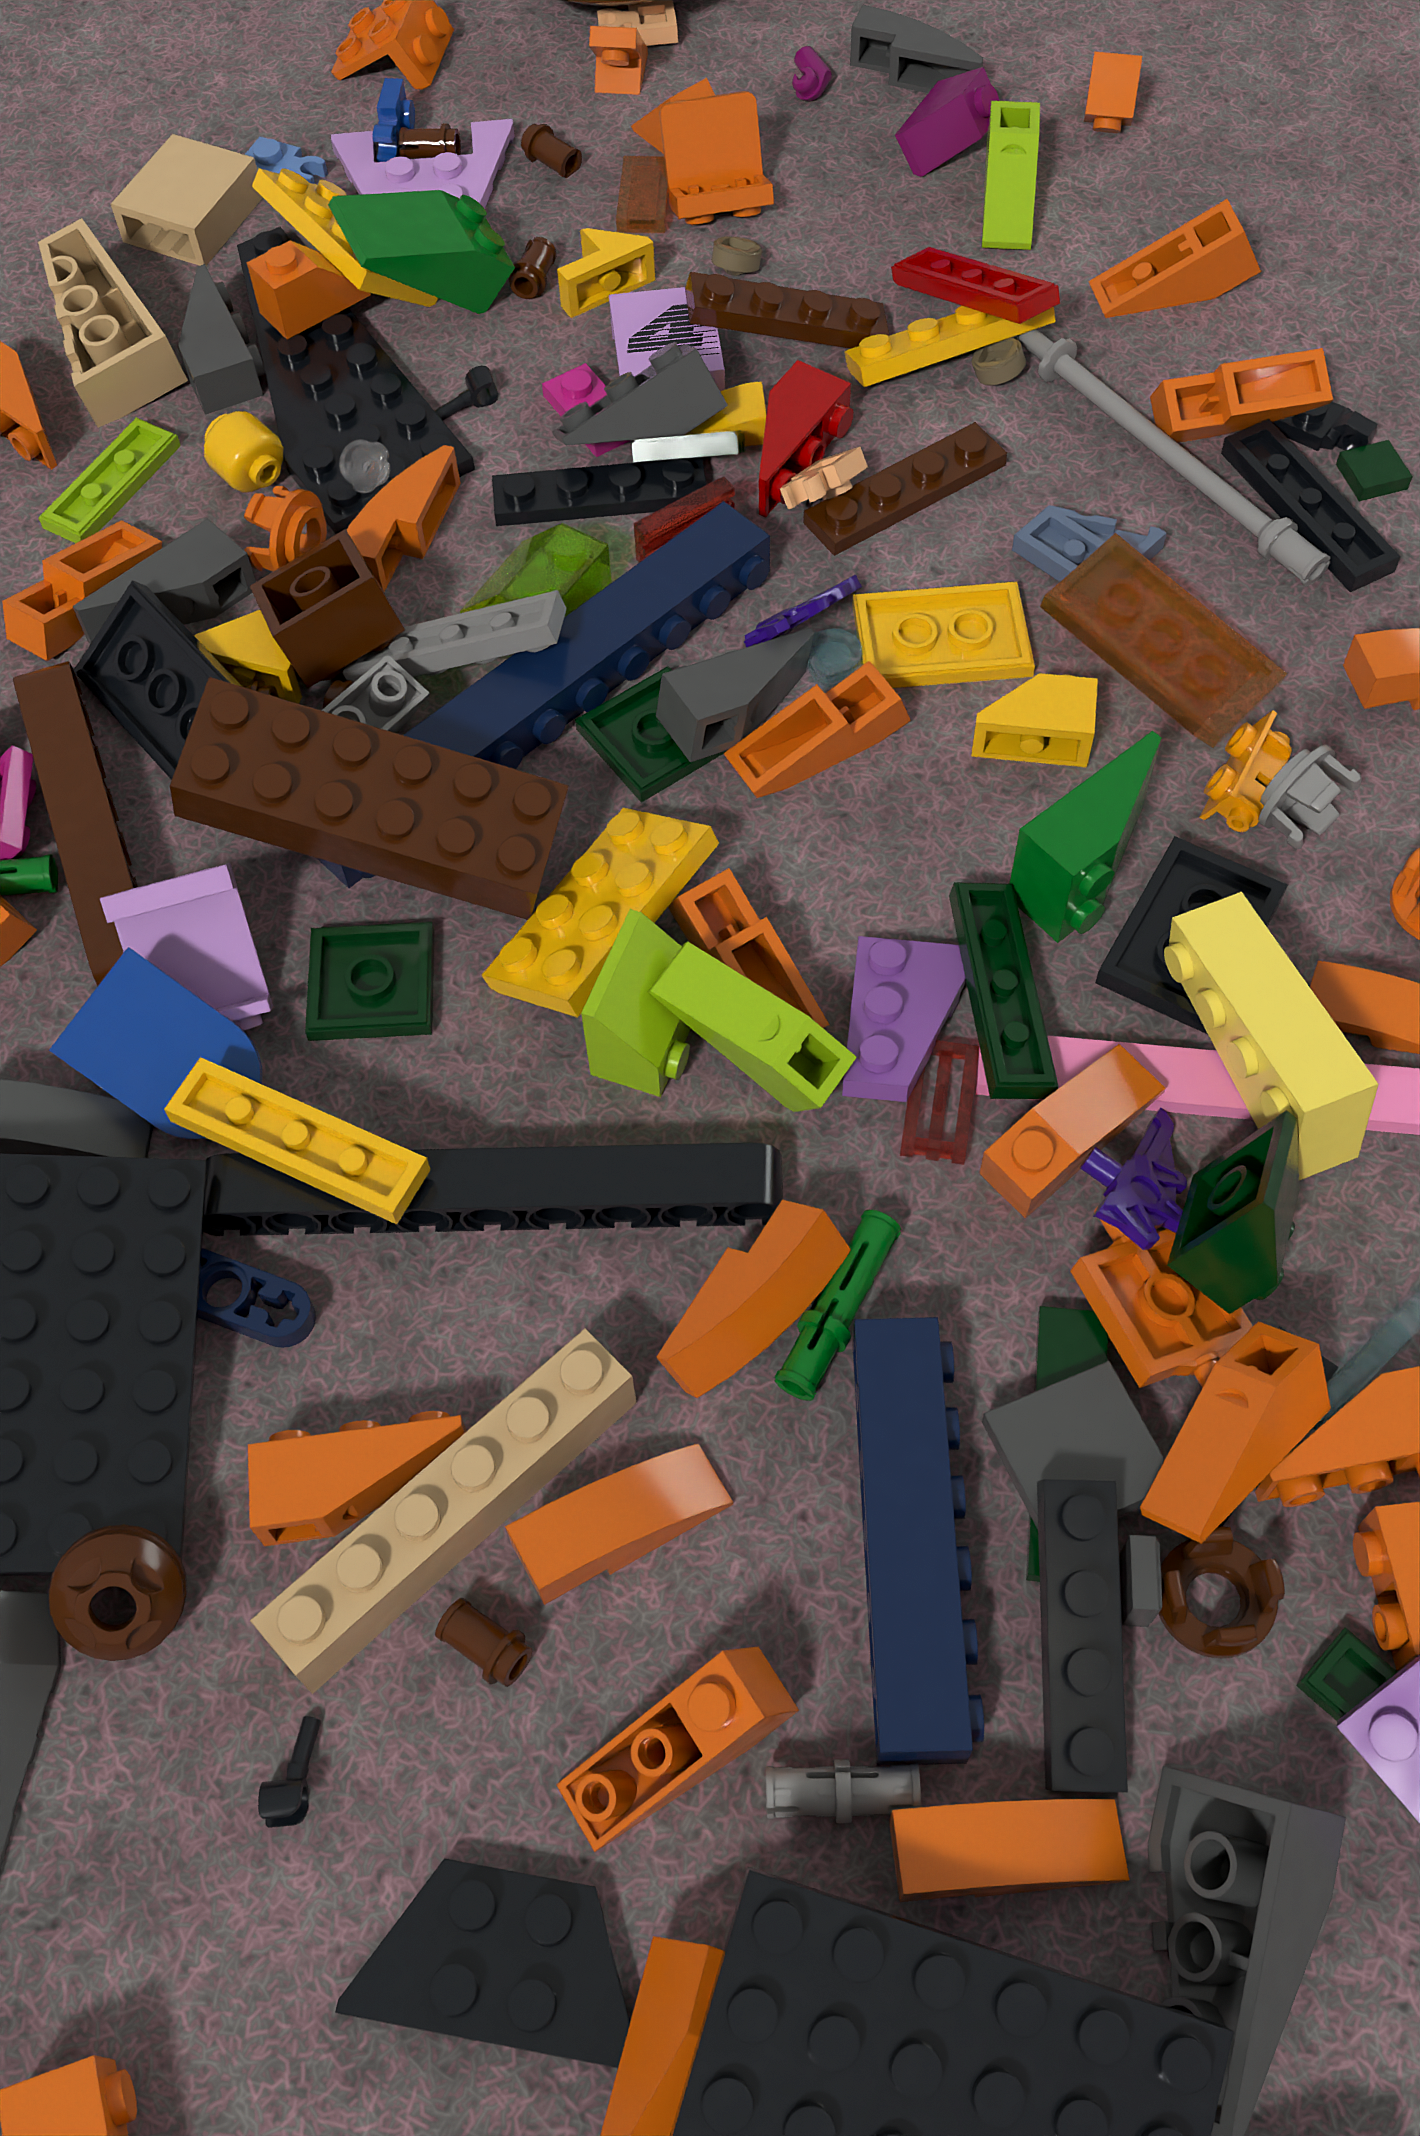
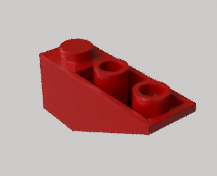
M797 360L769 391L759 472V515L766 518L779 502L785 504L780 488L792 481L791 478L816 461L823 459L826 447L835 437L841 439L846 435L854 415L853 409L850 408L851 383Z

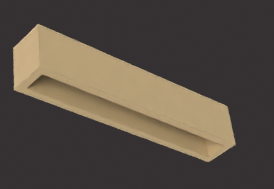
M586 1328L583 1329L254 1616L250 1622L294 1675L313 1694L637 1403L632 1375Z

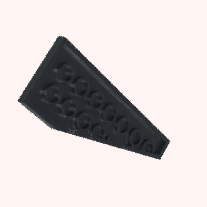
M277 227L270 231L261 232L254 238L238 244L237 248L279 437L284 447L283 455L288 473L301 489L311 491L317 495L322 504L326 522L334 533L338 534L344 529L347 530L350 523L365 505L393 478L419 459L443 445L454 447L459 477L474 471L475 466L472 455L349 308L340 311L288 340L260 314L247 262L266 253L269 249L291 240L281 227Z

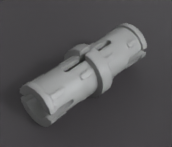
M834 1759L833 1766L809 1768L766 1766L767 1819L793 1816L835 1817L836 1824H851L853 1816L891 1815L892 1810L920 1808L921 1806L918 1764L877 1767L850 1766L849 1759Z

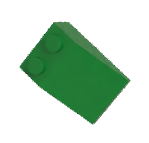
M442 190L333 196L328 204L361 267L477 314L485 313L515 268L503 248L505 245L504 240L488 223L486 210L479 202L467 195H462L458 198Z
M1151 731L1019 830L1009 884H1013L1018 908L1057 943L1074 930L1079 934L1086 933L1100 920L1105 911L1103 904L1142 811L1162 739L1154 731Z

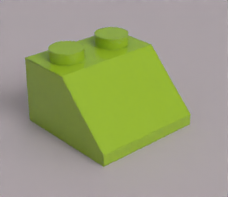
M632 909L629 910L581 1012L590 1074L661 1097L669 1078L679 1080L683 1074L690 1050V1045L685 1043L691 1028L649 994L648 991L682 946L642 912Z

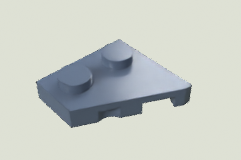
M1049 505L1014 534L1012 551L1095 606H1098L1163 549L1167 532L1151 526L1148 536L1116 530L1117 519L1099 515L1084 516L1078 514L1075 510Z

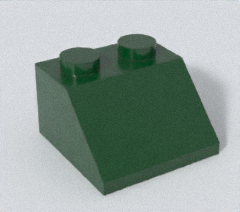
M1286 1110L1193 1174L1167 1266L1229 1314L1253 1299L1263 1300L1277 1289L1283 1279L1284 1269L1282 1264L1288 1240L1295 1229L1293 1217L1299 1195L1296 1117Z

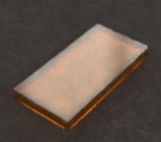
M1116 533L1044 596L1040 605L1052 618L1192 735L1212 748L1219 744L1278 687L1287 675L1284 670Z

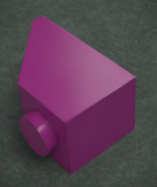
M984 67L938 81L895 134L914 175L920 177L926 175L980 140L988 131L991 101H999L996 89L991 85Z

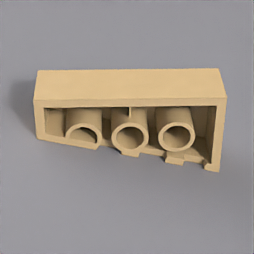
M82 218L38 242L48 284L53 292L56 303L54 309L65 339L63 344L66 356L73 370V373H71L73 384L98 428L130 414L188 381L166 335Z

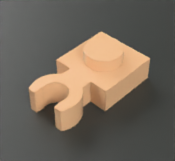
M657 0L628 5V11H620L614 8H605L597 11L598 26L637 28L646 46L678 43V29L673 0Z
M861 447L820 459L791 478L792 481L780 488L787 508H794L808 499L810 503L820 498L823 500L830 499L852 488L850 479L868 467Z

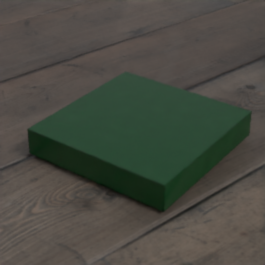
M669 666L575 719L576 730L641 803L726 752L723 751L689 762L657 719L656 712L661 677L663 673L672 671Z
M414 922L311 928L305 1034L308 1041L432 1035L433 923Z

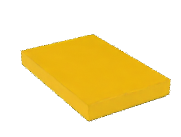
M1017 582L853 594L852 607L861 665L870 660L892 688L1033 677L1035 664Z

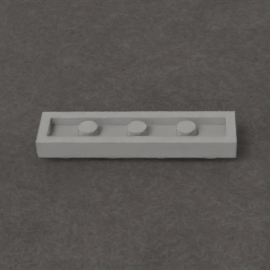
M555 590L404 627L405 631L395 636L392 642L382 650L368 652L346 665L343 675L346 680L356 681L387 654L412 677L423 674L434 676L449 668L471 663L486 664L498 657L518 652H538L550 645L557 644L567 608L559 591Z

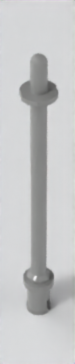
M1037 329L1019 334L1018 338L1022 346L1041 360L1038 374L1042 380L1049 382L1062 377L1253 533L1258 538L1257 550L1266 560L1274 558L1300 579L1301 583L1305 586H1310L1325 573L1330 564V556L1322 553L1297 532L1298 526L1295 522L1287 517L1272 520L1074 360L1077 355V345L1072 339L1061 338L1053 343Z

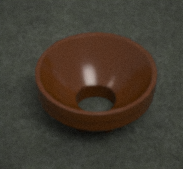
M122 1524L105 1526L88 1532L65 1551L52 1574L49 1604L50 1614L56 1629L73 1648L95 1659L118 1661L146 1654L161 1644L172 1632L183 1612L187 1595V1578L181 1558L162 1537L142 1527ZM112 1586L127 1590L136 1602L137 1610L132 1618L120 1625L105 1624L97 1619L91 1608V1599L100 1590Z

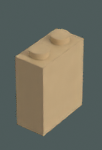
M172 134L111 203L123 242L199 266L203 264L207 266L263 198L252 187L258 171L255 158Z

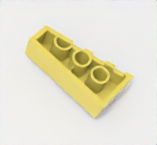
M1239 892L1172 917L1169 946L1164 949L1167 968L1173 979L1182 984L1258 1130L1286 1110L1297 1118L1299 1181L1358 1158L1379 1084L1244 894Z

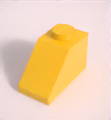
M1037 674L977 713L971 756L1087 767L1095 734L1098 679L1075 677L1066 674Z

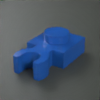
M398 78L384 79L377 104L379 122L374 125L372 134L373 142H379L377 162H386L391 158L399 157V147L403 146L399 145L400 128L414 129L415 126L413 100H407L404 81Z

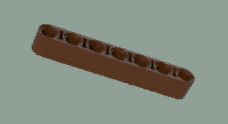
M67 661L13 677V683L85 953L98 987L124 953L114 921L107 923L100 898L136 888L138 884L136 877L132 876L129 869L132 863L123 832H120L116 821H119L110 788H107L104 781L106 773L98 746L95 745L92 739L94 732L86 704H83L80 697L82 690L71 663Z

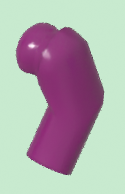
M804 46L798 50L794 57L795 65L803 76L799 79L794 74L792 85L799 99L810 102L821 97L832 79V73L811 46Z

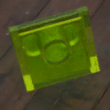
M564 523L534 535L520 543L460 610V613L558 590L567 608L564 616L566 617L612 583L608 544Z

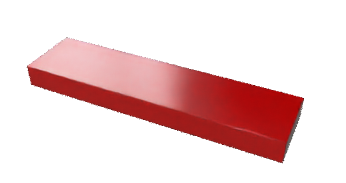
M932 247L921 250L895 263L891 267L893 281L899 286L1018 324L1060 304L1059 287L1052 282Z

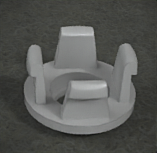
M1326 744L1319 746L1312 752L1305 749L1295 755L1274 776L1261 796L1260 802L1264 807L1259 815V822L1266 828L1275 827L1288 837L1287 843L1295 849L1302 848L1303 833L1290 819L1320 836L1340 816L1330 802L1341 790L1331 779L1351 791L1358 790L1362 782L1361 775L1354 768L1349 771L1334 758L1335 751Z

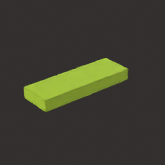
M136 417L38 517L42 528L74 543L99 532L181 446L178 436Z

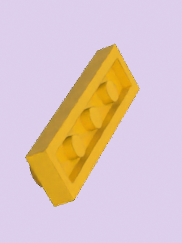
M961 305L955 310V314L937 320L934 318L916 320L908 325L907 330L890 336L877 334L864 338L859 343V346L844 351L847 367L856 380L863 387H867L1055 323L1054 307L1018 324Z
M201 1057L164 1108L171 1122L395 1224H398L431 1170L427 1158Z

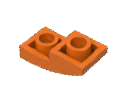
M1325 961L1317 962L1310 988L1341 1032L1367 1035L1372 1046L1377 1048L1420 1054V983L1365 968Z

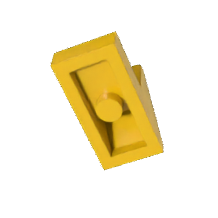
M590 228L581 229L583 258L557 269L561 307L570 318H573L608 302L610 294L628 293L655 281L653 241L648 236Z

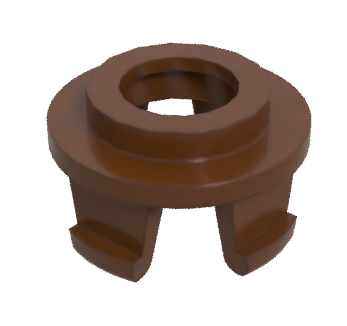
M1218 1526L1202 1544L1193 1539L1182 1542L1167 1555L1160 1566L1162 1609L1158 1614L1162 1623L1181 1645L1206 1657L1233 1658L1257 1647L1272 1629L1277 1615L1278 1600H1282L1285 1596L1283 1575L1276 1559L1261 1560L1248 1547L1233 1540L1230 1527ZM1205 1573L1219 1574L1227 1578L1236 1587L1240 1596V1609L1237 1617L1231 1623L1221 1627L1209 1626L1199 1621L1190 1612L1186 1602V1591L1190 1582L1197 1576Z

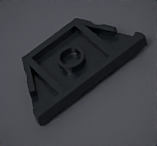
M445 1858L340 1996L335 2013L617 2069L630 2025L616 1962L613 1957L598 1891L595 1886Z

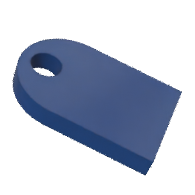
M130 947L124 951L49 1049L50 1052L161 1131L186 1139H203L206 1137L171 1122L164 1108L200 1057L262 1084L263 1073L260 1056L253 1041L244 1030Z

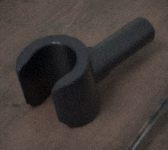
M481 365L470 369L465 377L467 390L434 410L442 421L473 404L479 408L494 404L498 400V391L488 367Z
M304 1716L302 1719L291 1760L287 1766L286 1780L266 1781L260 1785L258 1811L260 1817L266 1819L265 1824L268 1828L297 1825L307 1815L308 1784L306 1778L309 1771V1761L321 1721L315 1717Z

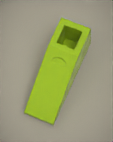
M991 101L985 158L982 248L1031 250L1039 147L1040 103Z
M690 942L683 944L648 991L649 994L747 1076L793 1112L821 1108L857 1058L808 1015Z

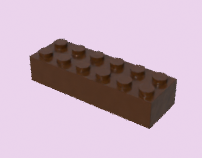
M209 677L170 783L174 816L526 920L531 917L569 787L566 784Z

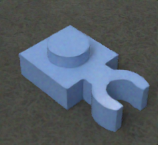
M259 137L245 153V155L255 158L257 169L261 168L278 174L282 168L288 169L301 175L309 183L315 184L313 175L320 177L328 175L324 159L317 156L302 157L300 147L278 142L274 139Z

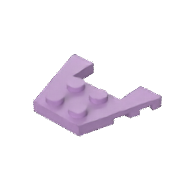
M513 119L471 122L472 154L457 155L446 152L436 157L409 159L400 156L391 158L386 162H376L375 142L372 139L373 131L331 134V142L334 154L341 161L349 181L353 183L359 195L442 190L458 198L462 195H467L479 202L485 209L493 190V181L497 171L501 170L506 159L505 152L509 143L513 142L515 134Z

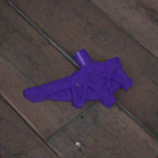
M856 574L797 606L787 608L759 622L755 630L745 635L744 643L746 647L788 634L804 621L861 588L862 586Z
M1162 1108L1156 1112L1148 1124L1130 1160L1127 1159L1123 1165L1097 1147H1094L1080 1166L1081 1170L1107 1187L1103 1194L1105 1199L1100 1203L1093 1217H1097L1117 1227L1142 1250H1149L1160 1239L1156 1231L1159 1227L1162 1226L1175 1233L1177 1232L1183 1210L1175 1203L1176 1194H1181L1187 1187L1185 1175L1177 1171L1174 1166L1170 1137L1174 1131V1123Z

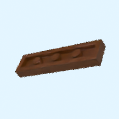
M696 272L689 273L685 286L690 324L850 349L859 346V343L864 338L872 335L884 334L890 336L883 303L874 302L867 298L855 299L825 294L818 290L806 291L777 286L770 282L757 283L728 278L721 274L708 275Z
M974 422L852 485L850 490L833 498L823 500L804 510L803 523L835 556L1006 466L1007 452Z

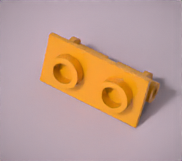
M1274 710L1253 726L1248 722L1244 723L1229 739L1225 751L1230 754L1227 763L1213 774L1205 786L1204 793L1209 796V799L1199 818L1206 820L1218 812L1227 818L1226 823L1229 828L1237 832H1246L1249 827L1251 828L1258 824L1259 815L1264 807L1260 800L1266 789L1258 781L1268 786L1292 754L1289 737L1282 732L1270 730L1277 715Z

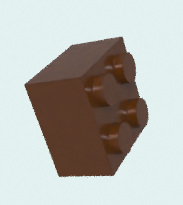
M346 529L250 585V589L273 638L307 688L320 681L335 678L344 670L346 665L368 652L382 650L392 642L395 636L405 631L379 582Z

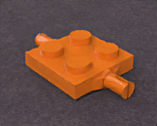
M1099 1219L1113 1243L1107 1249L1080 1257L1070 1272L1139 1388L1174 1375H1194L1203 1388L1215 1363L1253 1325L1241 1307L1230 1314L1167 1266L1176 1236L1175 1232L1169 1229L1157 1231L1160 1239L1149 1250H1142L1117 1227Z

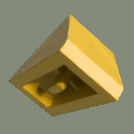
M261 610L194 635L242 686H251L255 680H263L266 685H274L276 687L279 698L299 704L302 695L293 666L273 638Z

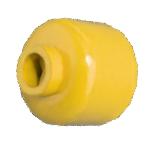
M235 411L220 415L211 422L205 433L204 458L209 467L227 484L242 493L256 491L259 488H266L272 485L279 477L284 447L279 437L257 417L246 411Z

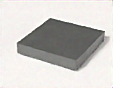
M1110 1361L983 1414L982 1423L1037 1530L1038 1481L1043 1479L1116 1481L1117 1517L1140 1508L1165 1460Z

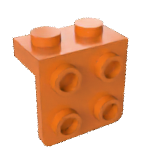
M384 0L381 6L371 11L369 7H365L352 17L348 24L351 30L347 38L336 49L337 60L331 73L336 79L342 80L388 54L413 88L423 90L431 85L454 28L450 24L444 10L437 6L433 0Z
M740 91L668 102L661 106L659 117L669 203L671 210L678 219L685 218L687 224H703L713 221L715 213L732 211L735 217H747L761 213V206L774 204L773 184L763 175L757 102L751 92Z

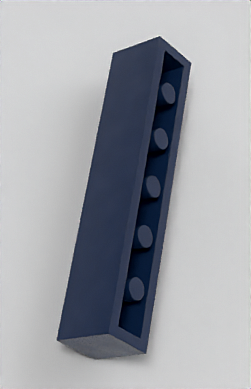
M938 1317L855 1319L852 1349L876 1766L967 1764L973 1751L972 1742L984 1741V1713L981 1695H968L966 1665H977L978 1642L975 1620L962 1619L960 1591H971L972 1571L969 1547L956 1546L954 1519H965L966 1499L963 1476H951L949 1450H959L960 1447L957 1407H945L943 1384L954 1382L953 1345L951 1341H940Z

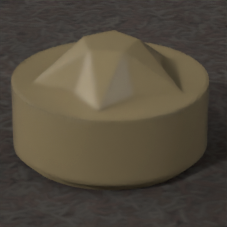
M734 236L720 237L714 241L711 262L717 267L724 269L727 274L733 276L755 272L760 268L762 248L759 244L749 239Z
M1011 337L978 348L971 362L976 377L981 384L998 385L1016 377L1024 369L1026 357L1020 341Z

